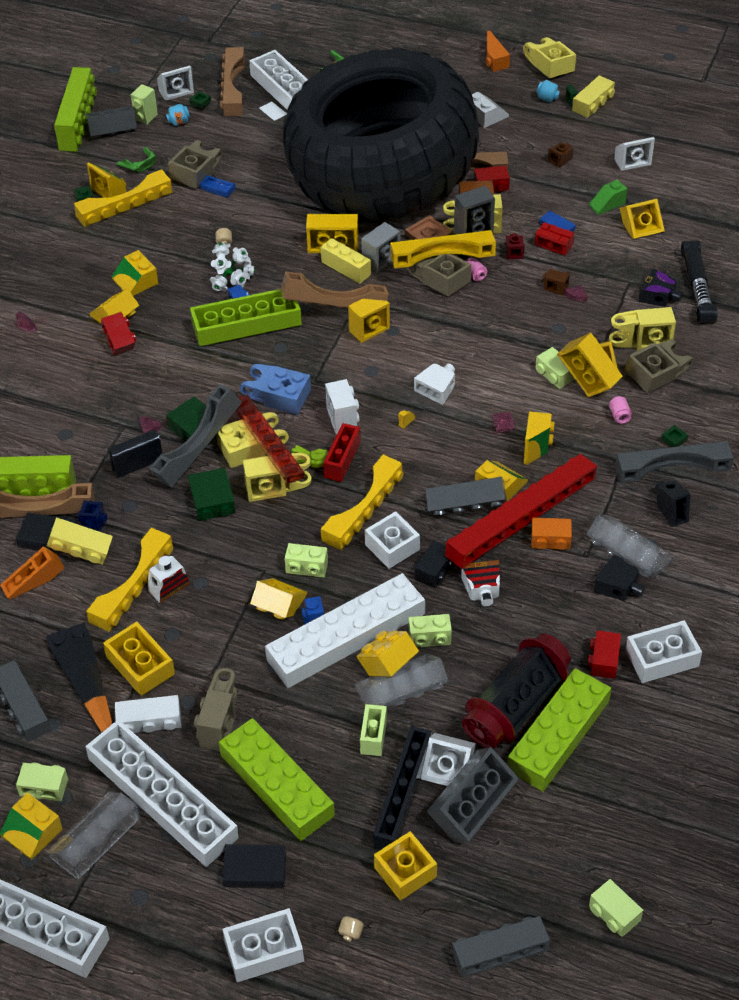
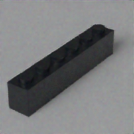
M415 726L410 728L373 834V849L382 850L401 837L422 775L429 738L432 736L431 730Z

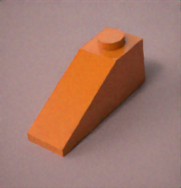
M490 30L487 31L486 65L493 72L509 68L510 54Z
M43 546L2 582L0 586L7 598L12 599L51 581L65 567L57 554Z

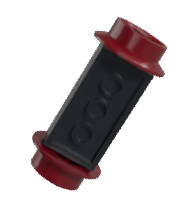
M540 634L536 639L526 638L522 640L519 645V654L479 698H471L466 702L465 709L467 715L462 720V726L467 735L483 748L492 747V749H495L499 744L507 745L512 743L515 739V732L556 685L564 683L568 678L567 666L571 662V656L567 648L558 639L548 634Z

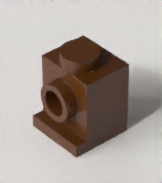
M559 142L553 148L550 147L548 150V162L561 168L572 159V146L569 143Z
M549 269L542 278L544 290L563 296L569 286L570 272L563 273Z

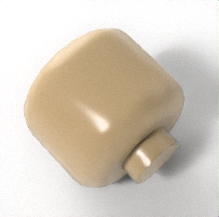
M221 228L216 231L217 244L222 242L225 244L232 243V232L230 229Z
M345 916L341 920L338 932L343 936V940L351 942L352 939L358 940L360 938L364 925L358 919Z

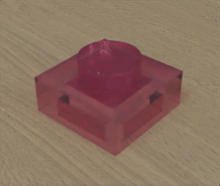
M511 412L493 414L496 432L514 430L515 424Z

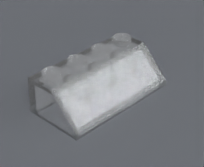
M598 514L586 534L592 538L591 542L598 546L603 545L607 548L606 551L609 554L618 555L622 560L638 568L639 574L647 578L648 576H657L675 558L613 516Z
M425 654L408 661L391 677L371 676L353 685L364 705L388 707L393 704L394 706L401 705L406 702L405 699L410 697H420L425 694L424 691L429 689H440L444 683L448 682V678L441 658Z
M108 792L46 852V855L78 880L140 819L137 804L122 793Z

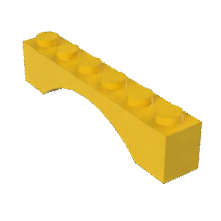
M161 169L148 174L137 187L124 194L108 198H86L74 203L76 217L84 227L172 193L171 180Z
M488 230L391 242L390 257L394 269L411 267L423 259L442 254H463L477 258L496 256V240L492 231Z
M383 454L373 466V484L366 497L350 510L331 516L321 528V541L340 551L345 545H348L353 535L361 530L366 519L371 518L375 508L382 504L384 497L390 494L394 485L403 478L402 463Z
M154 528L149 529L141 540V558L136 570L117 589L95 599L86 611L89 624L110 632L119 623L120 617L129 610L132 601L140 595L142 588L148 583L150 568L157 565L161 557L171 554L173 550L171 535Z

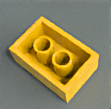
M307 214L308 253H321V246L331 238L358 252V214Z
M592 333L569 342L557 353L588 397L611 389L623 377Z
M138 622L133 623L103 642L107 659L140 696L175 675L173 660Z

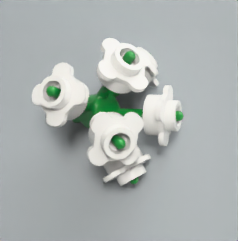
M224 242L215 245L212 253H216L218 258L211 261V266L215 267L217 273L222 274V276L216 275L210 278L214 290H222L224 292L228 290L226 287V275H231L230 282L232 285H241L242 288L245 285L246 279L250 281V276L254 275L255 269L254 266H251V260L245 248H233L234 253L232 257L234 260L230 262L227 261L225 255L230 253L228 248L231 245ZM244 263V268H235L234 264Z

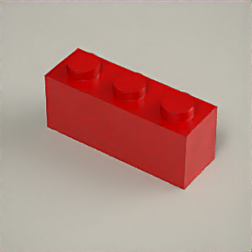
M342 423L323 462L324 478L343 481L361 443L360 427Z

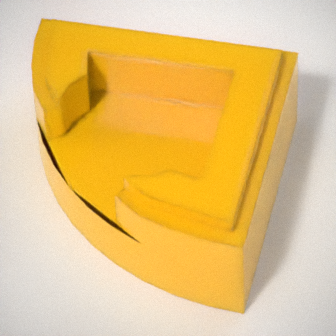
M403 410L398 413L399 426L403 429L415 419L414 413Z

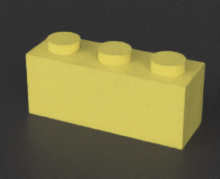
M599 75L573 98L572 111L588 118L600 106H603L609 98L614 96L615 82Z
M333 238L321 246V262L359 284L371 275V260Z
M56 517L47 547L103 565L113 536Z

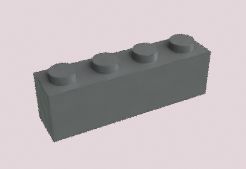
M502 477L425 489L428 511L434 514V516L446 515L445 512L453 511V513L465 512L464 509L472 508L474 511L484 509L483 506L489 505L492 508L500 507L503 505L502 503L507 501L505 483Z
M15 660L0 666V700L4 706L8 705L9 709L7 712L12 721L16 720L18 723L15 726L20 737L24 735L27 742H30L51 732L48 719Z
M540 916L534 918L526 917L521 922L512 925L510 923L504 924L499 929L493 931L485 930L477 936L458 939L452 943V955L461 978L549 951L550 939Z

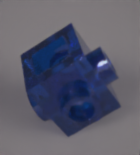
M83 501L81 510L78 513V521L81 522V526L101 532L103 524L107 523V513L104 511L103 502Z

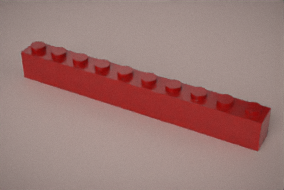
M582 454L571 458L566 464L557 467L555 471L545 475L537 483L531 484L525 491L519 492L510 501L504 502L502 506L492 510L484 518L478 519L469 528L463 529L457 536L451 537L446 543L445 556L463 569L531 523L532 518L540 517L593 481L597 465Z

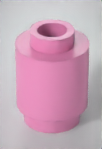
M471 257L466 260V262L471 264V278L474 281L483 280L487 275V268L476 258Z
M621 396L614 397L609 402V408L615 421L620 424L629 422L632 412L626 398Z

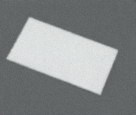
M273 102L259 108L274 121L287 115L286 112Z

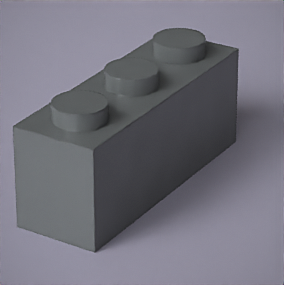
M131 106L85 114L88 133L94 138L101 137L102 134L107 133L114 135L118 131L130 132L137 128L134 109Z

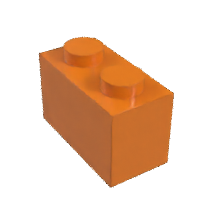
M532 518L531 548L559 550L571 548V519Z

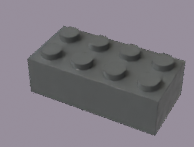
M486 186L455 195L454 235L491 230L493 233L495 197ZM459 254L462 260L472 257L469 255Z
M492 747L477 750L427 810V813L455 844L468 842L519 778Z

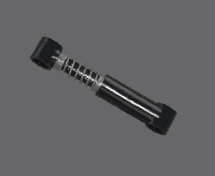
M699 240L682 241L681 256L685 259L690 284L694 288L698 304L696 311L697 322H717V306L712 305L708 293V279L701 256V243Z

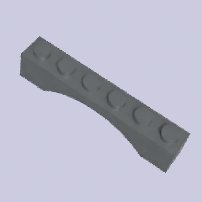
M219 384L208 397L204 416L193 435L177 449L161 454L149 470L160 482L172 488L241 405V400L230 388Z
M728 441L619 453L616 456L615 467L620 483L639 481L648 473L671 465L695 466L711 472L728 471L732 468L734 457Z

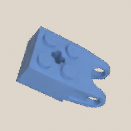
M254 364L250 368V375L256 381H245L240 385V391L244 396L264 403L265 407L296 415L299 414L311 391L309 374L262 364ZM254 370H258V371H260L262 374H258V373H256ZM245 387L251 389L253 392L247 391Z

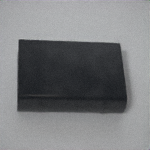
M155 429L108 448L112 470L116 473L117 478L153 464L163 454L160 436Z
M27 513L16 539L17 546L37 550L44 546L52 552L65 553L47 547L56 516ZM57 517L77 524V519Z
M225 844L223 887L271 889L285 887L286 845Z

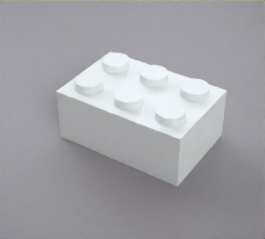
M685 620L627 637L625 651L642 683L693 669L700 665L702 651Z
M290 908L222 929L237 982L304 962L303 948Z

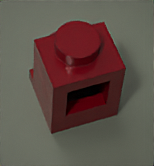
M512 233L506 236L507 260L524 259L525 245L523 235ZM519 249V252H511V250Z

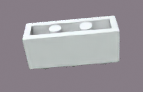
M178 695L115 702V720H120L133 733H150L157 730L182 728Z

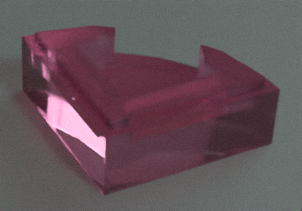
M581 285L565 289L564 294L568 298L572 297L578 299V301H587V295Z
M19 311L16 314L18 327L34 333L36 326L33 321Z
M147 416L139 417L143 434L154 429L161 431V425L157 420L149 419Z

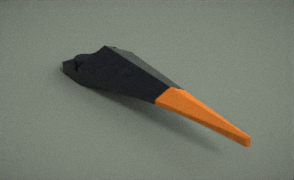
M85 622L47 635L46 639L53 657L102 733L112 725V720L92 639Z

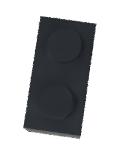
M434 540L415 566L414 580L435 589L440 582L444 581L446 572L449 568L452 569L455 564L445 556L446 545Z

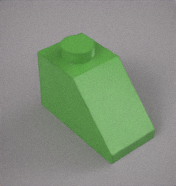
M618 179L605 184L589 203V206L598 215L626 204L627 188Z

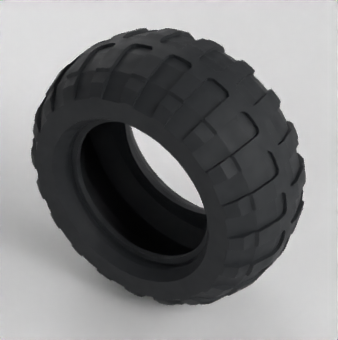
M400 48L376 49L357 55H350L343 60L330 64L302 85V89L293 96L288 107L287 118L284 119L283 144L288 166L295 182L303 194L316 203L318 207L330 214H358V219L380 221L381 219L394 217L400 218L418 210H424L432 206L437 200L443 199L452 193L453 188L465 179L471 169L472 160L476 157L479 141V123L476 106L463 77L458 75L453 67L444 60L436 57L432 58L428 53L421 51H409Z

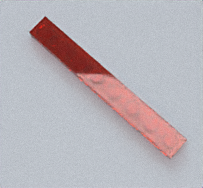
M248 395L238 396L242 403L235 412L243 420L245 426L285 482L288 484L305 479L303 469Z

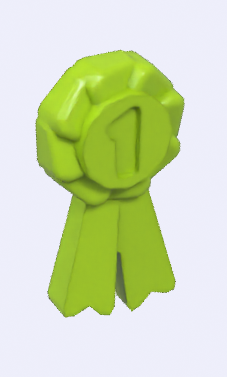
M298 445L291 449L292 453L307 454L310 458V466L315 468L323 467V462L328 454L327 450L319 448L310 452ZM299 459V460L296 461V463H305V462H306V460H304V459Z

